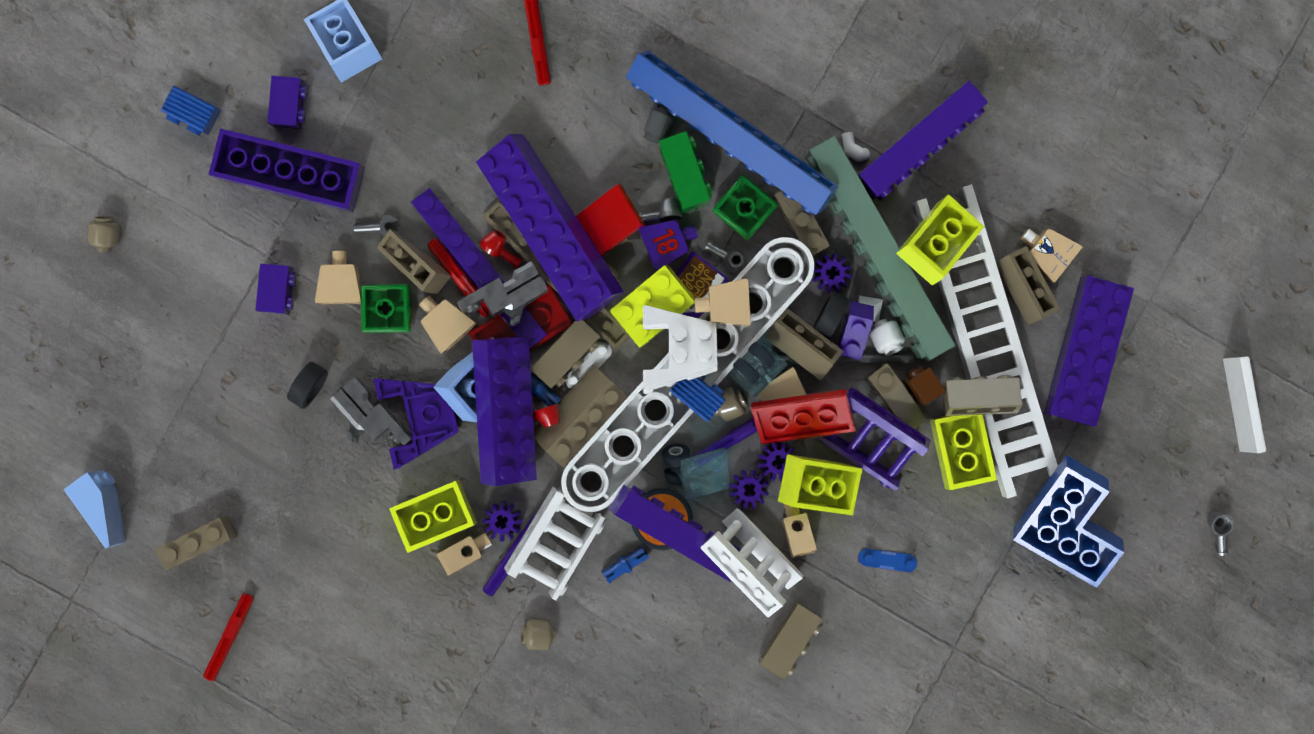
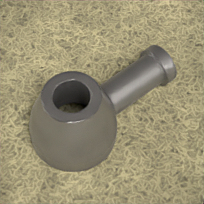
M675 198L662 200L659 211L639 213L644 223L659 220L661 222L679 221L683 218L681 207Z
M711 240L705 248L706 252L709 251L723 259L724 266L729 272H741L747 265V257L741 250L732 249L726 251ZM733 256L740 258L739 264L735 265L732 263Z
M1211 512L1208 515L1207 521L1209 528L1217 536L1216 554L1226 556L1228 555L1227 535L1234 529V519L1225 512Z

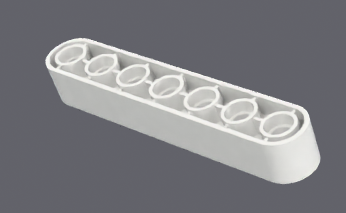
M781 237L770 241L733 280L748 279L749 294H755L760 298L761 309L755 314H750V326L716 323L717 329H723L728 333L730 342L725 349H717L718 371L704 375L706 378L703 381L710 387L713 384L718 385L733 368L735 361L740 357L742 358L748 352V348L758 341L811 281L814 273V260L810 250L802 242L789 237ZM784 258L792 263L793 273L790 277L781 278L775 274L773 265L776 260ZM704 312L699 319L710 321V312ZM669 352L654 369L669 368ZM642 381L564 469L561 485L565 498L572 506L586 512L599 511L609 506L616 498L622 486H627L694 412L670 392L676 382L672 383L670 387L666 385L654 389L652 393L644 394ZM655 399L662 401L666 406L665 416L658 421L650 420L645 414L646 404ZM625 435L633 440L634 450L631 454L620 456L614 451L613 442L618 436ZM588 471L598 473L602 479L601 487L596 491L584 489L581 483L584 473Z

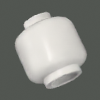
M882 319L874 324L875 328L871 331L870 337L878 353H885L886 356H889L903 348L902 345L905 342V337L896 321Z

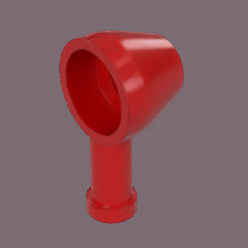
M494 230L480 241V246L483 250L494 257L500 256L513 265V268L516 269L521 263L522 259L520 257H516L504 248L506 237L500 231Z
M558 404L533 412V422L539 420L545 428L559 423L560 411Z

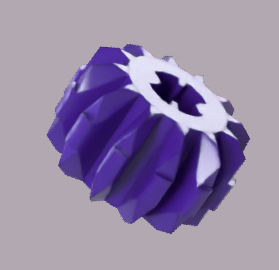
M836 253L832 255L831 261L827 254L823 255L824 263L819 259L815 261L820 269L814 268V273L819 274V276L814 277L812 281L817 282L820 280L822 282L817 287L819 290L827 285V294L831 293L832 286L835 292L839 293V284L846 288L848 283L844 279L852 278L851 274L845 273V271L851 269V265L843 267L842 264L846 261V258L843 257L837 262L838 256ZM831 267L835 269L834 272L837 271V276L833 277L832 280L828 278L830 275H826V271H829Z
M773 442L772 451L767 446H764L763 449L768 453L767 456L763 454L758 455L759 458L765 460V462L759 463L758 467H767L762 472L763 476H767L772 472L770 476L771 481H774L778 474L779 480L782 482L787 454L790 455L794 451L790 447L784 452L786 447L784 442L780 444L779 449L776 442ZM777 455H780L779 458L784 459V462L780 464V468L772 465V461L775 460Z
M743 469L741 470L742 479L736 474L733 476L738 481V484L729 483V487L737 489L730 492L729 495L730 497L739 495L734 503L738 505L744 500L743 509H747L748 502H751L752 508L756 509L755 500L764 504L765 501L760 495H769L768 491L761 488L767 487L769 484L767 481L759 483L764 477L762 473L754 478L755 470L751 469L750 476L747 477V472ZM746 483L749 486L750 483L754 484L753 490L755 492L752 495L750 493L748 495L744 494L745 488L743 486Z
M501 501L500 509L496 503H493L492 509L494 512L489 509L485 510V514L491 518L482 519V523H490V526L486 527L484 531L489 532L491 529L494 531L491 539L500 534V542H503L506 533L508 538L512 540L514 538L512 531L515 533L521 531L519 527L515 526V524L523 523V519L515 518L521 514V511L512 512L515 504L511 503L508 509H506V501ZM499 515H503L502 518L505 516L508 518L506 522L507 527H503V524L501 526L498 525Z

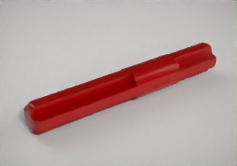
M524 0L537 83L540 86L549 85L551 79L538 0Z
M437 238L427 244L429 250L451 275V278L465 296L478 290ZM484 302L481 303L482 307L478 309V312L482 317H487L491 313Z
M244 592L232 613L203 674V678L206 680L215 681L254 601V596Z

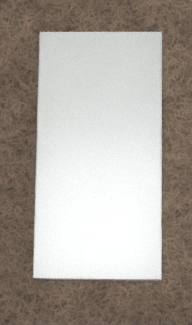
M1248 356L1224 358L1223 362L1240 452L1249 453L1266 452L1250 358Z

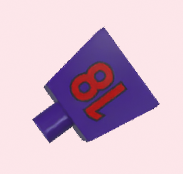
M677 220L639 229L656 272L664 265H670L689 253L686 242L698 238L694 225L680 229Z

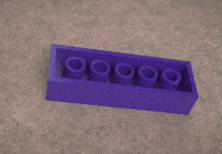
M970 80L858 175L872 201L876 198L881 201L894 189L891 186L894 182L897 186L912 174L910 171L912 167L917 170L931 158L928 153L936 154L949 143L946 139L948 136L952 140L967 127L966 121L970 125L985 112L983 106L988 101Z
M220 128L208 175L216 179L354 212L365 167L358 162Z
M1092 276L1080 277L1043 414L1086 426L1097 427L1134 288Z
M512 336L472 340L481 484L501 486L537 480L529 337Z

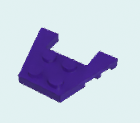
M373 379L378 400L400 395L404 399L413 443L389 449L394 470L399 469L460 432L455 411L434 388L436 384Z

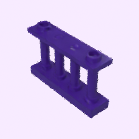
M850 387L847 394L852 414L858 412L866 418V422L850 443L839 437L838 434L818 436L816 438L825 447L834 449L877 478L883 486L896 491L901 477L897 474L914 453L924 456L929 449L931 440L853 387ZM879 426L886 431V435L870 456L857 448L872 428ZM898 439L906 445V448L891 468L887 469L877 461L893 440Z

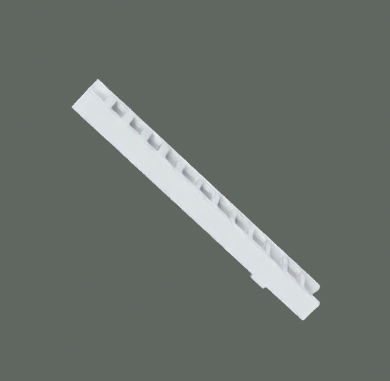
M972 184L962 187L967 204L966 210L984 225ZM926 198L913 203L919 224L930 212ZM984 227L975 238L976 246H979L981 254L958 260L952 268L983 259L988 276L953 287L948 272L937 283L967 380L980 376L976 361L1008 351L1012 352L1016 368L986 377L987 379H996L1002 375H1009L1011 377L1019 375L1022 389H1020L1021 398H1026L1029 412L994 422L992 414L983 415L1002 497L1011 498L1017 496L1011 477L1047 467L1049 477H1051L1058 465L986 228ZM988 282L991 283L995 299L960 310L955 292ZM991 306H998L1002 322L967 332L962 315ZM1001 328L1005 329L1009 345L974 355L969 338ZM1033 421L1036 431L1035 435L1001 445L998 431ZM1040 444L1043 457L1008 468L1005 454Z

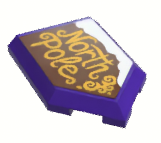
M693 251L675 273L695 298L709 297L708 288L710 286L728 283L730 280ZM694 304L682 315L700 318L704 312L695 313Z

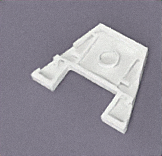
M643 306L644 329H669V368L643 370L644 394L652 393L654 389L666 385L670 387L672 383L684 379L691 380L718 371L716 323L650 306Z

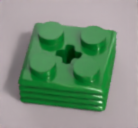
M743 174L714 206L712 211L743 239L748 241L777 208L778 203ZM749 203V210L751 212H740L741 206L739 204L745 205Z
M407 284L362 285L361 331L364 333L411 332V286ZM386 302H388L389 306H392V310L388 311V315L381 311V307H384Z

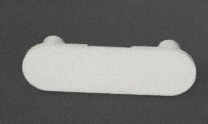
M601 342L600 346L592 354L589 352L584 357L583 364L576 371L572 370L567 375L566 385L572 389L593 365L599 368L611 356V346Z

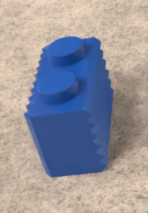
M172 86V90L161 108V111L167 114L165 119L177 125L183 122L188 125L187 130L199 136L201 132L209 135L221 112L216 106L176 86Z
M706 376L676 382L670 392L706 422L712 418L726 401L722 397L725 393L715 384L710 387L703 381Z

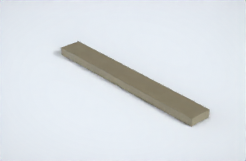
M498 200L482 217L495 230L503 233L506 241L528 263L532 262L538 273L556 290L505 207ZM606 307L591 318L585 319L615 351L630 337Z

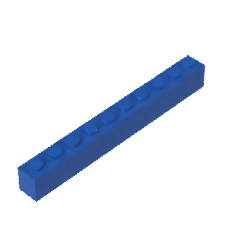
M650 51L638 53L625 77L632 82L633 87L648 93L651 100L658 104H663L672 115L684 119L688 122L687 125L691 129L702 132L706 135V139L709 142L720 145L725 149L726 154L732 158H738L748 170L763 176V180L766 183L777 186L783 191L784 196L799 202L806 212L817 215L826 208L839 186Z

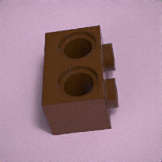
M915 367L905 374L907 378L902 381L918 405H927L946 392L930 367Z

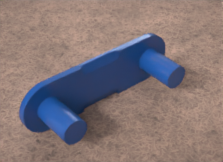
M863 549L858 555L859 562L866 567L912 572L917 567L916 558L910 554Z

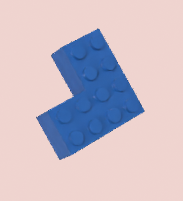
M1066 455L1014 526L1013 540L1097 588L1124 554L1122 538L1089 520L1110 492L1108 478Z

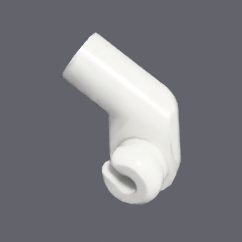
M853 132L841 134L844 152L847 157L856 162H863L869 159V150L855 144Z

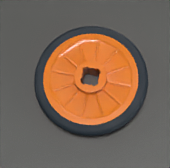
M659 488L645 493L644 496L651 500L652 497H655L665 503L663 508L668 511L674 508L682 513L685 521L690 522L691 519L693 520V513L689 503L678 492ZM632 525L636 537L647 547L655 550L672 549Z

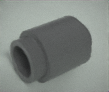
M658 108L657 111L652 110L644 128L645 134L643 138L659 144L660 140L665 139L674 120L670 117L671 113L662 108Z

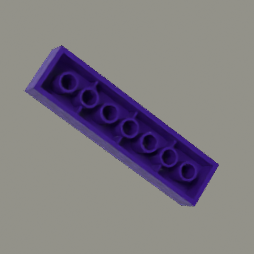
M524 134L507 135L476 161L576 321L591 318L624 293L622 287Z

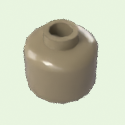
M110 216L94 217V220L88 223V243L91 246L97 247V251H112V247L118 246L120 243V224Z
M733 386L724 389L725 393L722 397L726 401L716 411L715 415L717 417L721 416L725 421H730L744 415L746 407L749 406L744 391L742 389L738 390Z
M530 619L525 625L521 626V644H525L528 650H548L551 643L556 641V628H552L550 621L547 619Z

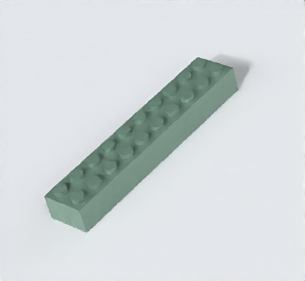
M833 136L810 149L805 156L807 160L805 163L839 186L828 203L829 208L834 215H839L842 221L840 223L841 229L846 236H851L854 242L851 245L857 256L862 255L866 262L863 266L870 277L874 276L878 283L875 285L881 297L885 296L889 302L887 308L892 317H897L901 323L899 327L904 337H909L912 342L911 350L917 359L921 358L922 361L931 360L954 347L953 340L911 267L896 254L900 248L836 137Z

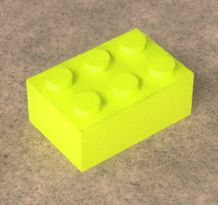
M948 194L936 203L896 254L926 281L934 285L948 274L985 226Z
M664 265L613 307L610 312L638 347L641 348L664 330L643 328V306L683 314L695 304V297L669 265Z
M983 415L943 416L930 419L945 489L954 490L997 480Z
M787 454L778 502L796 508L853 515L862 468L846 463Z
M460 480L389 508L407 553L477 524Z

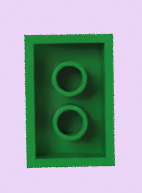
M685 131L660 140L659 150L682 214L708 206L713 193L709 182L704 183L702 176H704L705 170L701 159L696 160L694 155L696 154L697 147L693 136L688 137Z

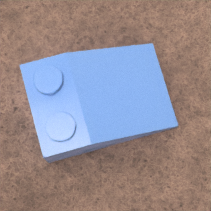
M337 0L304 19L341 83L382 60L348 0Z
M472 352L448 370L434 388L462 421L477 422Z
M101 470L87 472L67 486L64 491L106 549L123 544L125 542L118 489L114 485L115 480L110 473Z

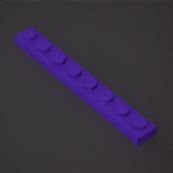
M430 188L411 201L413 207L479 289L497 278H500L503 284L505 283ZM523 308L520 323L514 327L510 326L511 317L505 312L500 314L517 337H529V350L547 336L526 308Z

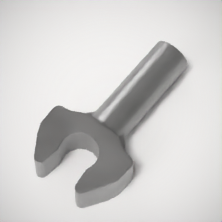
M383 215L379 223L354 224V233L379 232L384 238L388 232L386 230L387 224L398 223V220L390 215Z

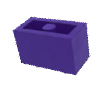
M271 75L268 124L273 127L301 129V125L306 119L303 101L308 96V87L301 78Z
M260 263L255 311L289 315L290 310L294 307V296H291V292L297 278L293 267Z
M850 301L838 340V347L844 351L841 356L861 360L874 320V306Z

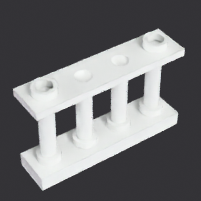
M553 486L504 569L508 575L514 578L517 577L518 573H525L551 587L548 593L552 599L557 600L559 595L562 596L567 590V582L593 538L604 528L605 522L603 521L605 517L596 511L592 518L565 503L563 492ZM562 511L585 524L587 528L582 537L579 538L552 523L551 518L554 513ZM548 531L575 546L570 557L567 559L540 544L539 538L543 532L546 533ZM537 552L562 566L563 568L558 577L554 579L529 565L527 558L530 553Z
M737 508L722 521L727 527L723 535L718 531L700 548L767 617H770L786 603V600L780 595L783 588L785 587L788 590L799 582L804 575ZM734 535L744 544L740 552L729 542ZM750 553L761 562L757 569L746 560ZM767 570L778 579L773 587L763 577Z

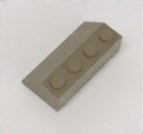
M593 365L558 403L560 411L559 423L546 428L540 423L534 429V439L564 468L623 404L628 396Z

